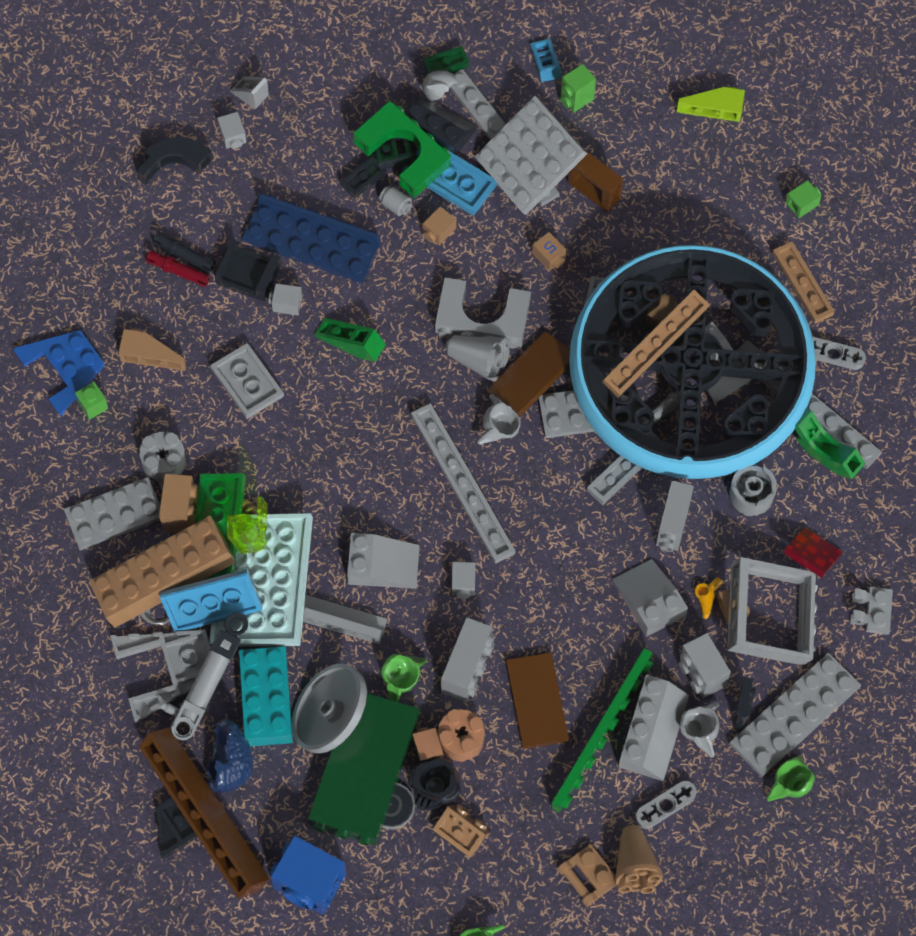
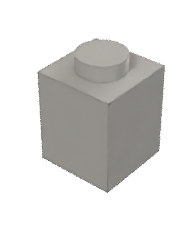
M238 112L217 118L226 149L230 147L233 149L239 148L244 143H247Z
M276 284L274 291H270L269 304H272L273 312L299 316L303 297L302 287Z
M453 562L452 595H456L457 598L461 599L475 596L476 563Z

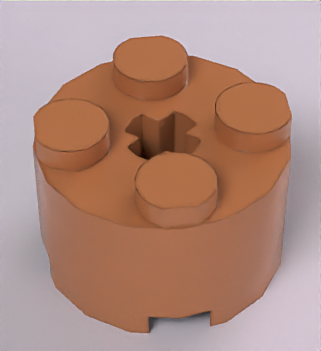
M454 709L449 711L443 717L438 729V738L444 755L453 761L464 762L479 755L485 738V729L481 718L469 710ZM460 733H464V734H465V735L462 736V738H458V734H460Z

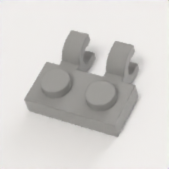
M870 586L867 592L863 589L855 588L854 593H852L851 602L867 604V614L863 611L853 610V614L850 615V624L865 625L866 632L889 635L893 590Z

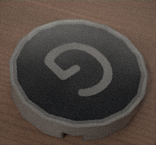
M397 783L383 828L397 829L403 827L414 815L415 803L413 795L408 788Z

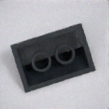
M426 95L413 99L404 110L405 115L417 121L420 128L425 133H430L437 144L445 147L455 155L458 154L478 128L477 125L437 101H430Z

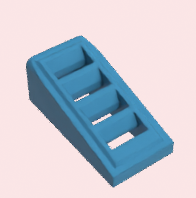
M546 39L530 43L541 82L561 78V67L551 40ZM548 48V50L537 52L539 49ZM551 62L553 63V64H549V65H544V66H542V64L551 63Z

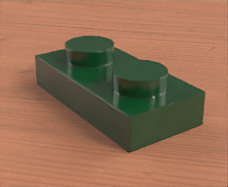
M462 46L423 59V65L427 74L438 70L453 73L470 67V62Z

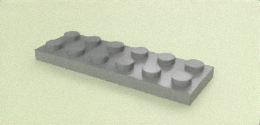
M827 653L738 734L729 745L763 777L861 687V684Z

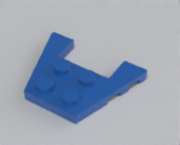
M81 330L13 349L24 367L45 355L67 387L49 398V402L59 416H62L70 404L77 399L75 393L88 386L105 366L103 360Z

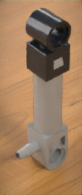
M232 613L225 619L224 630L218 632L209 650L210 652L180 708L165 702L161 703L160 708L175 717L170 729L173 736L178 740H187L192 737L225 669L232 660L241 642L238 636L245 633L248 628V619L242 613ZM233 618H237L242 622V628L239 631H234L230 627V621ZM185 722L188 724L189 731L186 735L182 736L177 733L176 727L178 723Z

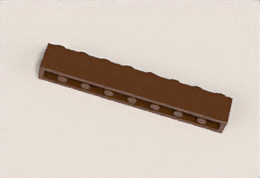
M170 727L150 732L138 747L237 898L240 899L257 893L270 878L178 739L173 736Z

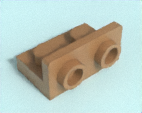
M458 804L457 806H448L432 830L471 858L484 839L490 835L491 831L487 829L486 823L476 818L474 820L468 815L469 811Z

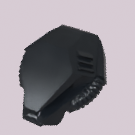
M443 757L427 760L414 766L410 771L408 782L410 788L414 789L416 808L422 811L440 808L459 797L461 791L460 777L451 761Z

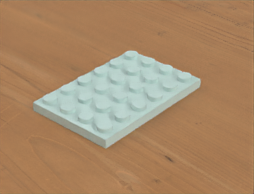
M310 513L241 515L234 572L248 569L263 609L262 611L245 615L248 619V628L245 633L238 636L241 639L238 647L300 646L313 516ZM233 618L230 621L231 629L239 631L242 628V622L237 618ZM224 621L211 624L209 642L211 646L218 632L224 630Z

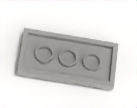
M607 387L611 397L613 398V392ZM574 390L544 394L538 398L545 438L595 432L585 418ZM621 395L618 399L620 401H626L628 400V397L626 395ZM624 416L616 417V420L619 422L627 420Z
M149 477L64 509L79 550L160 520V504Z

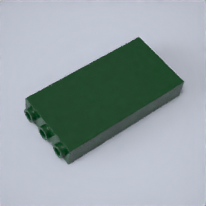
M367 693L364 711L355 729L346 740L331 751L308 818L312 829L325 833L326 830L335 832L334 835L342 839L351 837L357 839L358 843L365 846L378 844L396 785L413 740V734H415L420 719L419 708Z

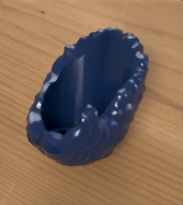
M223 719L216 724V729L214 730L215 740L212 742V760L208 765L207 773L210 788L216 792L227 793L240 788L249 780L252 774L253 756L251 755L250 744L246 742L238 725L228 721V719Z

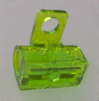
M262 497L257 498V518L253 519L248 514L227 516V537L241 554L259 552L267 546L268 537L265 534L267 531V503Z

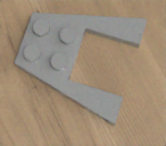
M205 630L176 631V633L168 634L158 632L150 635L128 634L129 636H110L117 659L162 646L173 683L172 686L129 698L135 723L161 709L160 705L162 702L169 704L190 691L211 648Z

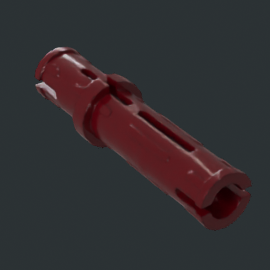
M150 250L147 254L146 263L161 268L165 273H173L206 288L211 275L174 260V257H167L153 250Z

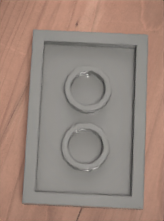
M248 343L210 365L212 372L246 419L284 397L283 391Z

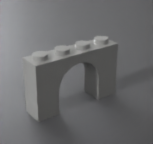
M451 278L444 279L435 323V333H439L440 336L450 338L454 335L498 337L508 340L509 343H506L507 347L512 349L522 347L531 302L530 291L510 288L504 314L495 322L480 324L470 320L463 311L466 281Z

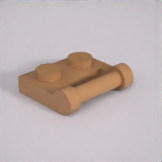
M591 844L557 868L558 872L561 875H565L583 898L582 902L586 907L616 886V875ZM577 866L594 887L595 891L590 893L571 868Z

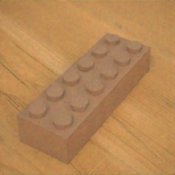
M208 516L89 582L106 619L116 628L162 603L159 597L160 592L203 581L236 563L219 526L211 516Z

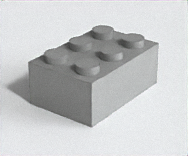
M466 617L441 678L442 694L466 703L469 697L474 698L478 688V676L482 677L486 668V655L490 657L495 644L493 642L495 636L492 635V626Z

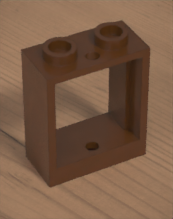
M585 150L587 155L568 173V184L608 213L621 199L624 178Z

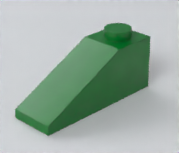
M324 318L314 334L315 337L357 358L376 362L386 346L375 329Z

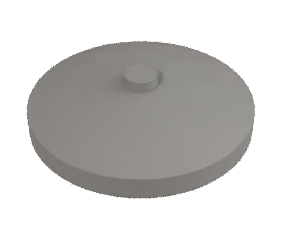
M334 664L320 671L309 681L297 700L292 716V733L299 746L312 753H325L339 746L352 733L362 716L367 697L366 683L359 671L346 664Z

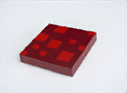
M806 527L784 551L787 556L820 578L828 572L843 553Z

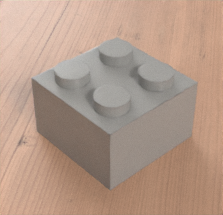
M708 633L683 645L679 667L685 675L688 674L691 678L690 685L695 694L700 693L703 699L727 686L731 672Z

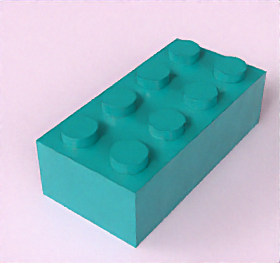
M286 646L239 650L244 736L246 742L250 744V747L293 743Z

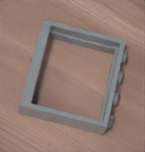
M743 557L731 564L727 651L797 665H805L813 660V652L816 650L814 646V635L816 633L814 616L817 610L815 593L818 587L816 585V574L811 571ZM748 574L799 584L797 651L746 642Z

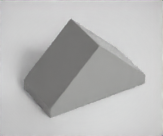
M243 77L230 90L231 93L254 109L269 95L268 83L265 77Z

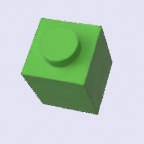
M807 180L787 194L785 203L800 218L819 205L821 193L815 185H812Z
M95 382L75 393L78 404L89 420L108 409L106 398Z

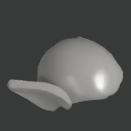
M443 70L433 71L425 77L423 84H420V88L423 89L424 94L430 101L442 98L445 92H449V88L453 84L458 85V80L451 72Z
M492 394L489 395V398L493 405L487 408L483 416V428L486 433L477 441L480 445L516 436L521 424L519 416L512 408Z
M718 702L687 710L681 717V733L689 740L695 742L710 757L715 756L711 741L717 737L719 732V718L715 712V709L720 705Z

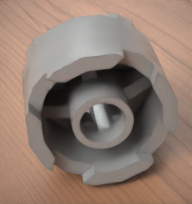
M157 432L143 439L139 456L144 473L156 482H164L165 474L180 475L186 468L185 450L182 441L176 434Z
M749 465L738 470L734 474L729 490L730 501L733 507L746 516L765 513L771 507L776 493L777 482L773 473L764 466L762 468Z

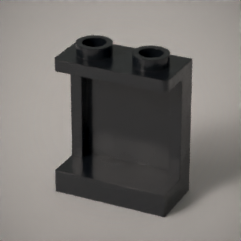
M232 240L230 245L224 248L221 264H217L214 269L213 275L215 276L216 284L265 302L282 266L281 256L272 254L271 258L240 248L237 246V241Z

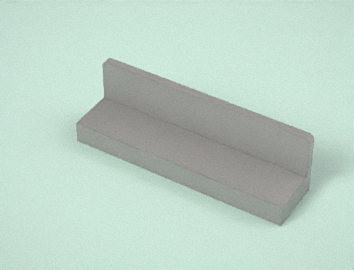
M305 595L303 622L380 644L387 624L386 618Z

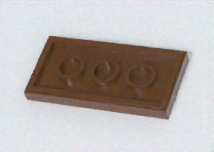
M544 332L486 391L487 395H494L504 404L510 406L521 417L570 367V348L547 332Z
M552 652L506 660L523 750L569 742Z

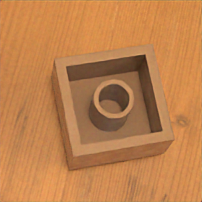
M165 474L159 513L163 532L179 533L194 524V506H197L198 493L197 484H194L192 476Z

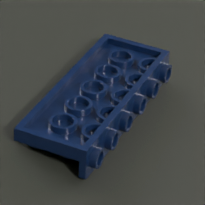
M259 195V204L244 233L242 242L361 284L364 283L380 248V235L373 230L358 228L353 223L338 221L333 216L318 214L313 209L298 207L293 202L278 200L273 195Z

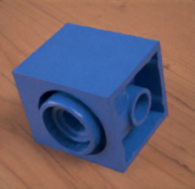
M294 836L292 841H287L283 847L282 854L284 855L280 862L276 861L271 868L270 874L272 875L273 889L283 893L284 897L297 906L306 910H314L324 915L346 876L345 862Z

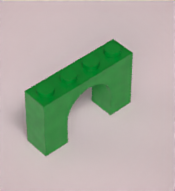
M391 101L353 133V143L367 156H370L384 142L392 138H404L416 145L420 153L419 157L399 176V185L413 198L417 197L451 165L450 152L445 147L439 146L430 133H425L417 121L408 118L399 105L395 106Z

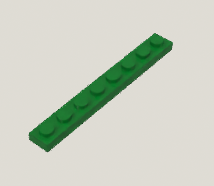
M645 648L553 800L551 809L560 813L562 808L567 809L573 800V796H571L574 788L579 789L585 779L582 776L586 768L590 770L596 761L594 754L597 749L602 751L608 740L605 737L609 730L614 731L620 720L617 718L619 712L626 711L631 702L628 697L632 691L634 693L638 691L642 683L640 680L643 672L647 674L653 665L651 651Z

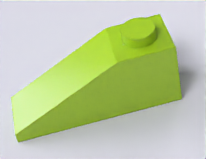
M722 87L680 98L677 112L740 122L745 90L736 87Z

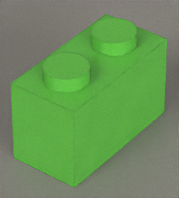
M583 64L562 77L560 99L563 106L567 109L570 108L573 112L594 100L596 78Z

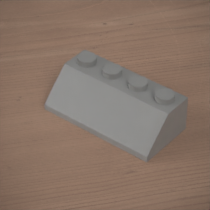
M646 675L618 768L664 781L680 728L681 717L689 698L687 693L669 681Z

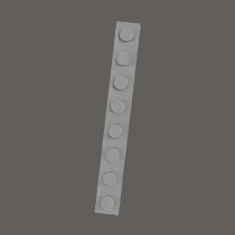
M462 69L453 74L458 80V85L453 84L450 90L488 139L491 140L506 124ZM554 187L539 202L541 207L559 197L557 189Z
M748 340L737 350L763 353ZM762 363L754 364L758 369L765 368ZM777 365V368L779 370L784 371L780 366ZM759 379L773 392L778 394L781 381ZM811 394L806 409L813 411L823 429L833 439L843 445L856 448L865 462L863 467L868 469L881 455L882 451L816 396Z
M431 403L412 412L411 417L494 563L496 564L514 555L515 549Z

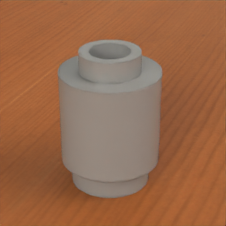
M387 186L380 194L379 200L382 201V205L398 216L406 215L412 208L411 198L395 187Z

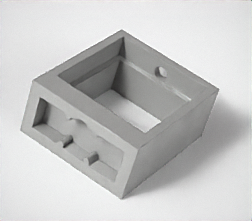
M676 481L671 482L656 544L663 551L673 552V550H679L694 488L692 485Z

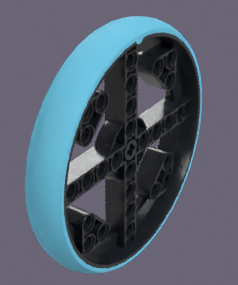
M680 245L661 248L638 256L618 267L597 286L588 298L576 322L570 346V374L573 389L579 406L593 430L610 448L631 463L646 470L675 478L704 479L725 476L749 465H754L767 457L795 429V425L808 406L815 380L816 361L811 330L803 311L789 290L774 275L754 261L737 253L710 246ZM700 276L703 280L696 281L692 277ZM687 278L686 297L695 290L707 301L708 279L737 289L732 294L730 309L753 335L760 338L765 337L770 333L771 326H774L780 340L782 354L723 350L717 338L705 331V310L698 317L700 321L693 322L645 370L662 372L665 380L673 388L680 391L677 444L669 443L647 434L653 428L654 413L630 387L622 394L626 395L628 400L620 401L614 393L612 398L607 386L602 383L604 380L602 368L615 369L624 360L620 355L622 353L630 354L639 343L604 341L617 313L620 325L630 328L660 305L662 288L657 283L671 279ZM627 291H631L635 295L629 297L626 296L624 293ZM654 293L657 297L649 298L647 294ZM742 299L746 304H737L735 300ZM765 301L768 305L760 306L757 302ZM631 312L634 316L625 317L623 313ZM762 321L766 323L767 326L760 327L757 325V322ZM695 337L699 342L692 343L688 339ZM604 351L609 355L607 357H600L598 353ZM671 356L675 358V361L668 362L665 360V357ZM690 359H695V363H690ZM715 359L718 360L720 364L715 366L712 365L709 361ZM738 361L742 363L743 366L735 367L733 366L732 362ZM762 363L765 368L758 369L754 364ZM777 365H785L787 370H779ZM722 376L781 381L778 394L769 409L768 400L763 395L752 396L725 419L723 434L728 439L727 441L698 446L701 392L713 387ZM694 379L697 383L695 385H690L686 382V380ZM693 400L695 405L688 406L685 404V401ZM760 405L763 410L755 411L752 406ZM624 416L627 420L619 422L616 420V417ZM645 417L650 422L647 424H642L638 421V419ZM691 421L694 423V426L686 427L683 422ZM735 424L739 427V430L733 431L728 425ZM759 426L762 431L754 432L751 427ZM690 442L693 447L690 449L684 448L682 443Z

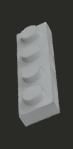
M652 431L647 433L657 439H660ZM620 456L587 487V492L604 505L642 467Z

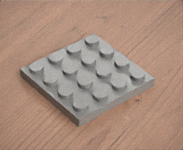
M534 96L481 149L475 158L520 211L527 215L587 153L540 99Z

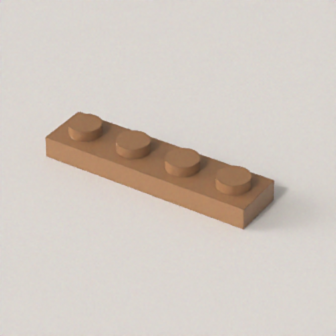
M790 242L774 249L772 253L813 323L816 324L833 316V308L794 243Z

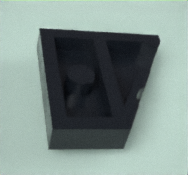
M173 798L156 807L160 855L164 860L198 837Z

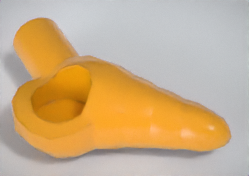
M718 577L709 585L700 583L695 588L694 594L699 599L704 619H708L715 599V591L723 584L722 580Z

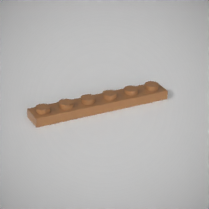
M693 290L602 383L619 398L710 304Z

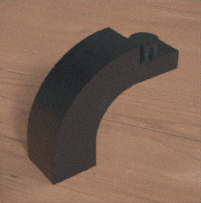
M181 137L164 139L151 145L144 151L146 161H143L138 166L137 176L138 180L146 185L161 168L176 163L183 164L197 174H200L213 161L212 151L205 145L192 139Z

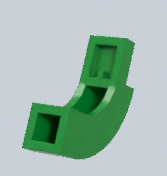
M806 409L802 417L795 425V430L798 433L796 439L809 455L833 473L853 479L865 465L857 449L843 445L833 439L823 429L812 410Z

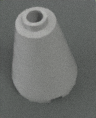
M454 335L446 343V351L449 357L494 382L500 377L497 376L499 369L502 368L504 370L507 365L510 347L506 346V343H509L508 340L498 337Z

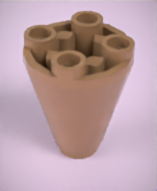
M637 825L626 826L623 828L620 838L615 876L618 891L620 893H628L630 891H641L643 894L652 893L655 891L654 887L663 879L662 870L641 828Z

